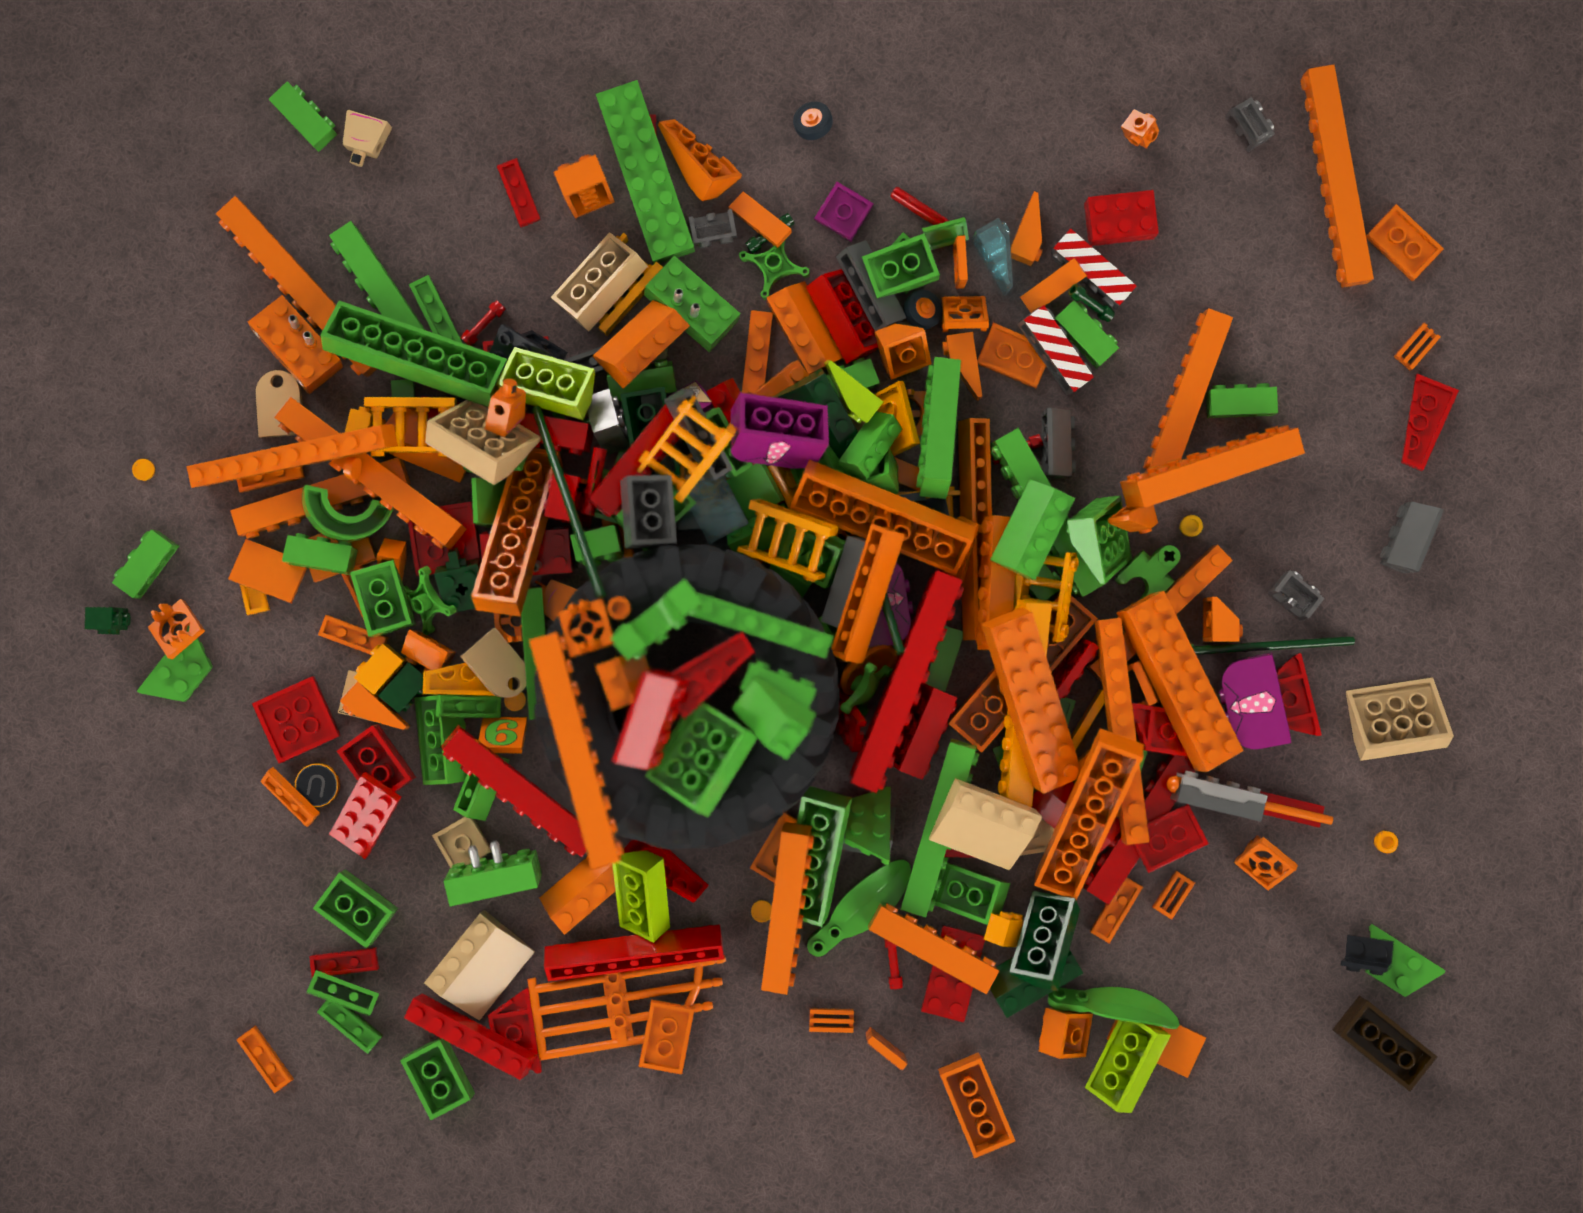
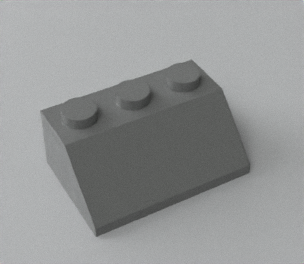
M1047 408L1041 413L1043 472L1047 479L1070 478L1076 470L1075 460H1072V451H1075V438H1071V429H1074L1075 419L1074 416H1071V410Z
M626 476L622 479L620 484L625 549L651 548L676 544L672 476Z
M1412 501L1401 505L1396 515L1398 521L1396 525L1391 527L1388 534L1390 538L1389 543L1381 551L1380 557L1382 560L1380 564L1404 574L1419 572L1444 509Z

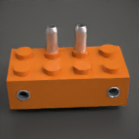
M283 295L248 321L253 333L308 394H311L343 368L340 358L336 354L323 350L321 337Z

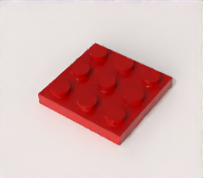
M473 502L438 506L466 528V531L452 548L458 547L461 559H481L477 527L473 519ZM409 520L408 527L416 577H420L418 570L425 566L430 567L431 574L429 575H433L437 567L444 566L449 561L447 554L449 549L445 546L440 549L431 542L432 536L428 533L425 536L414 529L416 524Z
M315 676L252 703L278 764L341 736Z

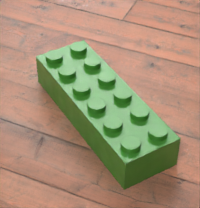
M934 357L933 365L928 367L925 382L926 395L924 396L923 408H925L922 417L923 431L920 439L921 453L919 454L918 461L919 474L917 475L916 488H920V496L946 499L952 478L961 360Z
M812 786L808 788L801 798L797 824L812 826L810 835H814L813 848L808 849V855L812 856L810 869L805 871V875L809 876L807 889H803L802 895L806 896L804 909H800V915H804L803 922L822 927L830 912L852 798Z

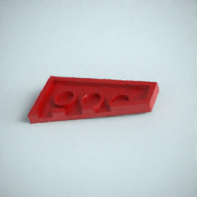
M1416 374L1401 460L1402 464L1420 471L1424 470L1459 392L1458 389Z
M743 632L671 672V674L687 680L685 695L679 701L677 707L684 720L755 653Z
M634 839L623 849L624 853L649 851L664 858L666 888L692 903L709 886L669 849L651 846L646 842Z

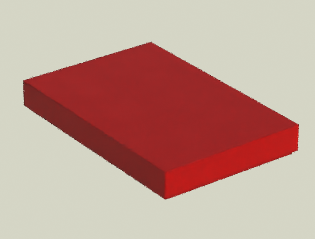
M1186 804L1147 823L1149 842L1133 845L1147 872L1150 873L1209 843L1189 804Z

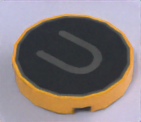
M314 763L304 767L298 773L295 780V789L314 807H322L331 803L337 797L340 790V780L330 766L323 763Z

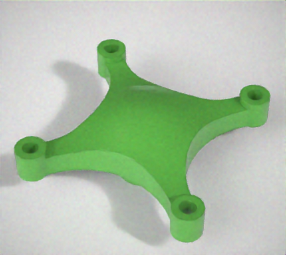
M785 241L778 248L774 245L770 250L761 254H749L745 251L739 253L742 262H752L762 271L764 275V288L761 291V297L763 300L770 296L769 293L772 286L779 279L791 274H799L804 278L810 276V271L807 267H799L788 259L785 254Z
M425 566L418 570L420 576L418 588L410 590L408 586H404L408 599L411 601L412 609L421 616L423 633L429 635L435 631L432 620L437 612L450 616L456 613L457 610L454 605L448 606L442 602L430 583L429 574H431V569Z
M868 662L864 668V675H858L851 685V690L854 693L841 705L840 710L849 714L853 706L858 705V710L865 716L869 711L867 708L868 702L875 695L885 676L889 677L893 669L884 665L882 669L875 673L877 667Z

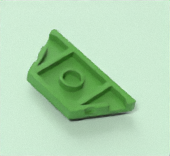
M197 638L172 660L164 655L137 692L186 702L213 668L209 657L205 654L202 642Z
M891 787L879 789L877 793L870 792L852 798L844 837L845 844L860 849L862 853L868 856L873 854L882 859L881 863L889 865Z
M1373 924L1369 926L1371 938L1394 941L1392 968L1387 973L1373 975L1366 969L1365 972L1397 993L1406 997L1445 973L1446 970Z

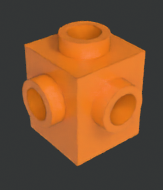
M1135 109L1121 126L1125 138L1135 146L1141 145L1145 148L1155 141L1159 132L1154 116L1149 113L1143 114Z

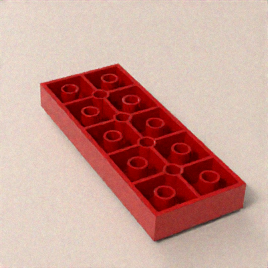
M938 570L930 575L911 621L910 630L903 641L905 651L897 657L893 672L887 680L863 739L861 751L858 752L848 776L852 784L877 793L878 789H883L887 779L884 773L887 768L891 769L896 756H894L893 751L895 746L900 747L904 738V735L901 733L904 725L908 726L913 714L910 713V709L913 704L917 705L920 699L921 692L918 691L921 683L925 684L930 674V671L927 670L930 662L934 663L939 650L935 649L938 642H942L946 635L947 629L944 626L946 621H951L956 608L952 606L954 601L960 599L964 587L961 586L963 580Z

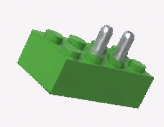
M676 256L645 286L644 296L650 301L655 300L675 309L690 325L685 332L708 352L738 323L741 313Z
M492 841L490 847L493 859L487 860L486 858H479L476 846H470L468 852L471 864L465 866V863L462 862L452 865L443 881L449 906L538 888L542 872L537 851L522 849L517 851V854L508 856V853L501 854L497 841Z

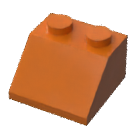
M893 324L875 331L882 364L891 380L932 364L924 328Z
M1218 597L1203 598V642H1239V637L1243 635V626L1240 624V619Z
M419 630L408 631L401 651L402 654L406 655V661L417 665V663L425 667L424 671L448 667L456 654L452 649Z
M645 655L637 661L634 657L627 660L624 656L596 666L612 710L631 704L642 673L644 671H651Z
M1046 1007L1043 1015V1026L1039 1038L1038 1051L1059 1059L1086 1057L1093 1013L1056 1010L1052 1007Z

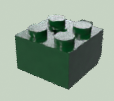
M458 547L452 548L447 553L449 561L446 562V565L437 567L434 573L442 602L448 606L454 605L457 610L456 612L474 609L475 606L471 596L482 561L480 558L471 560L461 559Z

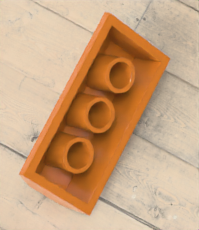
M804 281L785 287L767 297L766 300L799 362L810 375L819 369L825 370L824 363L826 360H831L836 364L844 358L841 356L834 339L831 337L825 322L806 289L807 284Z
M652 300L592 357L624 389L690 325L675 309Z
M587 856L539 897L549 917L564 935L615 892L613 865L609 864L592 869L589 857Z

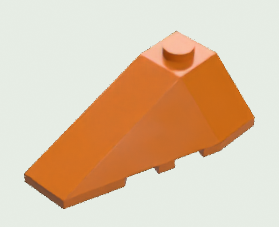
M672 119L658 123V127L688 186L701 201L719 197L742 177V174L727 158L722 156L719 159L711 153V146L698 143L695 140V134L677 120Z
M407 408V412H404L405 447H418V412L414 408ZM393 412L391 417L386 422V424H394V429L395 412ZM390 453L395 457H399L402 460L459 483L463 480L466 473L462 465L449 457H438V453Z

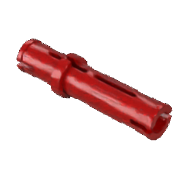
M593 447L586 489H583L585 495L581 511L582 514L595 516L596 507L586 499L592 493L593 483L594 491L601 482L607 449ZM599 460V462H598V467H597V472H596V477H595V479H594L595 471H596V466H597V461Z

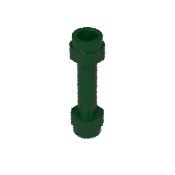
M789 213L779 218L790 228L795 224ZM759 235L757 238L753 236L745 245L753 254L760 250L761 245L768 240L762 235Z
M1078 284L1071 286L1068 294L1076 302L1082 301L1098 313L1097 317L1102 321L1109 322L1113 319L1115 312L1111 307L1098 303L1086 294V289Z

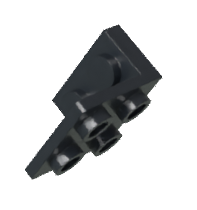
M1348 934L1345 958L1341 960V966H1346L1348 971L1360 972V969L1369 970L1370 974L1383 975V973H1387L1392 968L1394 941Z

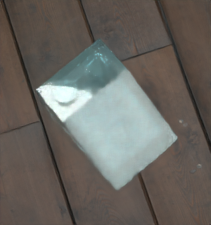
M997 218L976 230L971 241L1005 297L1013 287L1010 236L1008 235L1010 230L1005 222L1001 223L1000 219Z
M724 475L716 480L704 479L702 476L690 491L689 495L696 502L691 511L709 544L749 523Z

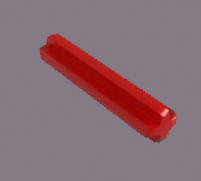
M895 187L892 191V199L932 225L949 221L901 188Z

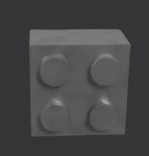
M609 389L593 394L592 402L587 411L593 433L602 449H607L606 455L629 448L624 412L617 396L613 397Z

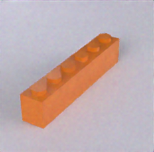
M986 516L983 518L981 525L983 539L980 546L982 560L979 568L981 581L978 590L980 602L977 612V621L979 622L976 635L977 650L990 651L981 624L1009 613L1014 608L1015 572L990 560L1010 520V517Z
M871 524L831 647L834 656L844 661L864 663L905 534Z
M880 903L868 925L870 931L985 994L988 993L999 973L998 968L995 966V961L986 956L983 959L976 956L977 952L968 946L961 948L956 945L957 941L947 935L943 938L936 934L937 930L927 924L923 927L917 924L918 919L909 914L903 916L897 913L899 909L889 903L884 906Z

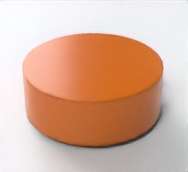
M350 456L346 459L343 467V473L346 478L356 480L359 477L362 468L360 458Z
M614 597L607 605L608 614L613 619L623 620L630 615L631 604L624 597Z

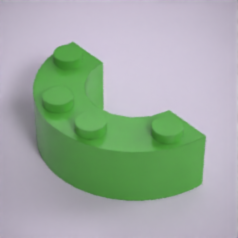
M305 485L302 489V505L309 522L321 534L337 541L353 542L373 535L388 521L393 511V507L389 510L379 503L380 501L372 500L369 502L364 513L357 516H344L331 507L327 489Z
M684 579L668 591L654 606L637 619L628 623L610 639L627 660L634 657L637 661L647 653L646 648L654 642L659 645L669 637L667 632L672 628L678 630L687 623L685 618L689 614L694 616L703 609L701 606L703 601L686 579Z

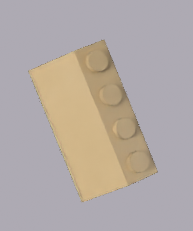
M609 232L551 298L587 331H590L648 266L634 250Z

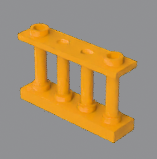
M625 233L621 236H616L625 244L629 241ZM657 261L654 265H648L645 262L648 267L642 273L644 276L639 282L637 280L634 281L628 289L629 293L624 298L620 297L614 303L615 309L610 314L606 313L600 319L599 323L601 325L599 329L606 336L612 332L643 297L645 286L663 268Z
M694 395L689 401L683 400L677 408V411L680 412L650 453L646 450L638 460L641 465L637 471L640 473L648 465L660 475L672 476V484L678 490L674 498L680 503L683 502L737 431V428L731 423L726 429L723 427L719 428L691 406L696 400ZM685 414L715 436L714 439L717 441L713 446L704 444L678 424ZM672 431L701 452L703 459L700 463L697 461L693 462L665 441ZM659 448L688 469L690 475L687 479L679 478L652 458Z
M364 397V406L370 408V412H373V426L382 425V412H384V408H393V412H395V434L398 443L396 447L368 453H371L372 457H384V453H438V457H447L434 448L427 447L425 443L427 412H429V409H438V412L441 414L456 406L457 399ZM407 408H416V412H418V447H405L404 412H407Z
M760 498L750 500L748 509L754 510L757 515L749 545L739 546L737 551L752 559H760L801 574L803 579L816 582V580L825 578L826 573L818 571L817 567L825 539L837 535L839 526ZM771 516L775 518L777 523L769 552L757 549L765 518ZM790 523L795 525L797 530L787 560L777 556L784 527ZM810 530L815 532L816 541L809 566L807 567L798 564L797 560L805 532Z
M1066 552L1065 558L1047 555L1044 564L1064 567L1062 580L1038 576L1036 580H1029L1015 573L1013 610L1018 603V599L1041 600L1030 598L1028 593L1029 586L1031 585L1060 589L1059 602L1047 601L1052 604L1051 611H1057L1055 625L1050 624L1049 633L1054 634L1053 642L1064 641L1068 636L1069 626L1067 625L1074 572L1077 571L1079 565L1076 552Z

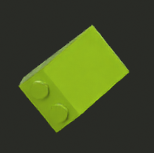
M826 360L824 363L844 407L849 411V417L859 424L861 421L868 423L883 401L834 362Z

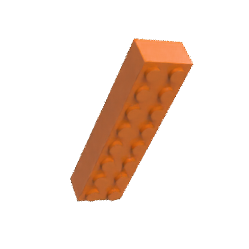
M1289 425L1269 427L1265 429L1264 433H1252L1246 435V439H1234L1226 442L1225 446H1213L1207 448V452L1189 454L1186 456L1187 459L1166 462L1167 466H1154L1146 469L1147 472L1140 474V472L1127 475V480L1120 482L1126 505L1132 508H1146L1305 454L1299 429L1289 428Z
M534 448L528 454L523 470L513 471L507 477L471 596L477 611L521 617L548 517L544 516L543 506L545 500L548 499L550 491L548 489V482L553 477V470L547 452L544 449ZM556 451L561 468H563L560 452Z
M810 459L789 507L805 515L839 526L840 529L867 539L871 524L903 533L905 536L899 553L954 575L957 574L973 542L976 529L975 526Z
M1165 592L1151 593L1118 611L1116 614L1118 618H1121L1122 626L1195 772H1208L1243 752L1244 750Z
M1060 592L1054 597L1052 602H1059ZM1073 596L1070 599L1067 625L1069 626L1068 636L1061 642H1053V633H1049L1046 658L1051 672L1090 629L1094 621L1098 619ZM1051 611L1050 624L1055 625L1057 611ZM995 667L947 721L951 728L970 744L977 746L976 749L981 753L1004 728V718L1007 716L1008 710Z
M1021 607L982 623L983 632L1032 786L1044 794L1076 780L1081 772V768L1033 613Z
M1099 729L1038 865L1034 886L1077 900L1143 759L1142 743Z

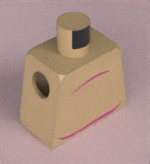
M347 110L343 146L353 152L350 159L351 164L362 167L366 156L377 159L392 129L387 121Z

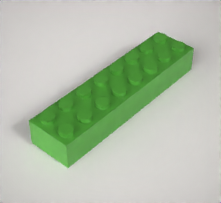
M638 80L597 93L596 97L653 264L656 261L659 264L670 261L674 256L679 258L694 253L695 248Z
M338 301L320 335L322 348L327 352L489 407L492 395L499 390L496 384L507 363V359L342 301Z
M1019 428L990 444L991 456L995 461L999 460L1002 466L1000 472L1005 480H1010L1013 486L1011 491L1016 499L1021 497L1029 479L1052 487ZM1067 515L1048 556L1065 558L1066 552L1077 553L1079 565L1077 571L1074 572L1071 595L1084 597L1105 584H1100L1071 543V538L1066 531L1067 521L1070 519ZM1054 566L1057 573L1061 576L1064 567Z

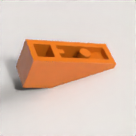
M1035 191L1030 198L1007 254V257L1029 266L1034 261H1039L1043 249H1040L1042 234L1039 195Z
M973 332L947 335L945 342H942L943 355H947L950 359L961 360L960 378L975 400H980L982 398V390Z
M798 360L793 361L753 393V395L773 397L809 376V374Z
M1126 505L1108 518V523L1128 532L1139 531V534H1144L1152 531V528L1158 524L1154 505L1146 508H1132Z
M359 682L340 700L344 705L342 707L343 710L351 716L355 715L402 730L409 729L411 726L378 695H373Z

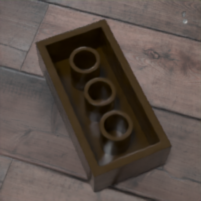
M1358 996L1332 1029L1410 1092L1438 1057L1361 996Z

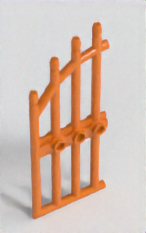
M725 955L722 960L587 976L537 984L536 978L527 979L539 1061L643 1044L644 1035L634 1036L632 1023L647 1021L649 1011L630 1014L628 1001L690 991L684 1003L685 1006L695 1007L694 1013L713 1009L712 1002L694 1003L700 989L723 985L722 978L702 980L703 966L726 962ZM695 968L693 982L627 992L625 979ZM603 983L605 996L540 1006L538 993ZM606 1005L608 1018L550 1028L543 1027L542 1015ZM610 1027L611 1040L547 1050L545 1037Z

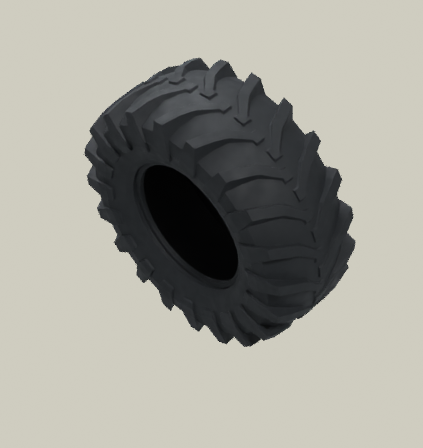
M702 544L653 547L636 553L633 557H625L613 562L598 573L606 594L603 597L606 609L609 601L618 596L626 598L631 604V613L623 620L613 619L608 614L613 632L623 623L627 625L660 601L668 591L686 579L697 595L701 593L825 633L821 622L807 601H804L790 583L755 559L731 550L725 551ZM591 581L586 582L575 591L563 611L567 610L568 605L571 603L578 605L580 600L591 602L598 599ZM587 611L589 619L594 622L602 620L601 616L596 612ZM579 613L573 618L570 630L579 626L581 622ZM690 614L685 618L687 623L709 625L725 632L731 637L742 632L691 616ZM559 616L554 620L547 635L557 632L560 633L561 637L564 636ZM586 622L582 626V633L585 635L591 634L594 630V625L591 622ZM604 627L597 629L594 639H599L602 636ZM743 632L755 652L750 657L752 663L756 664L757 660L770 665L769 670L778 673L779 669L791 673V679L800 682V679L803 678L814 683L813 688L817 690L809 709L816 714L809 732L787 759L768 749L757 738L709 817L695 812L645 777L649 769L645 770L612 761L625 723L621 709L612 710L596 666L622 655L613 645L573 658L570 657L568 649L564 650L566 658L571 659L574 672L571 673L573 682L577 681L580 695L577 698L579 705L583 704L585 708L586 718H583L585 727H589L592 733L593 740L589 742L591 749L596 750L599 763L596 764L598 773L602 772L605 786L602 789L604 796L608 795L610 799L611 809L608 811L610 818H614L617 824L618 832L615 833L664 849L714 848L761 831L781 817L783 812L794 806L815 780L814 777L824 765L834 739L833 734L839 714L840 689L838 688V671L831 644L826 658ZM582 635L572 637L578 644L582 642L587 643V639ZM536 667L534 676L536 693L534 708L535 725L544 744L545 756L551 770L568 789V793L572 798Z

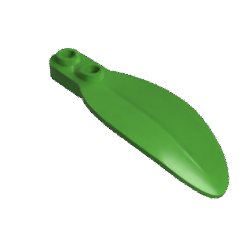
M905 860L892 861L889 865L880 867L856 884L837 904L830 920L808 938L807 948L810 954L821 957L844 938L853 937L868 930V925L880 903L884 906L887 903L896 906L908 886L911 875L910 864ZM837 929L839 933L833 935L831 931ZM820 943L822 948L816 949L814 945Z
M1100 987L1088 990L1059 988L1058 991H1052L1048 994V1004L1056 1010L1072 1012L1089 1011L1095 1015L1116 1020L1177 1029L1179 1027L1178 1018L1168 1006L1155 997L1135 989L1121 987Z

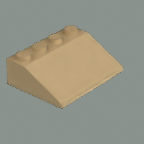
M468 400L427 421L426 444L493 485L508 477L541 441L540 436L520 424L506 437L485 430L489 407Z
M1433 678L1346 691L1353 738L1360 761L1447 748L1454 737Z
M955 778L929 836V840L1010 870L1033 838L1042 816L1034 808Z
M483 910L424 984L443 999L480 1021L534 954L535 950L487 911Z

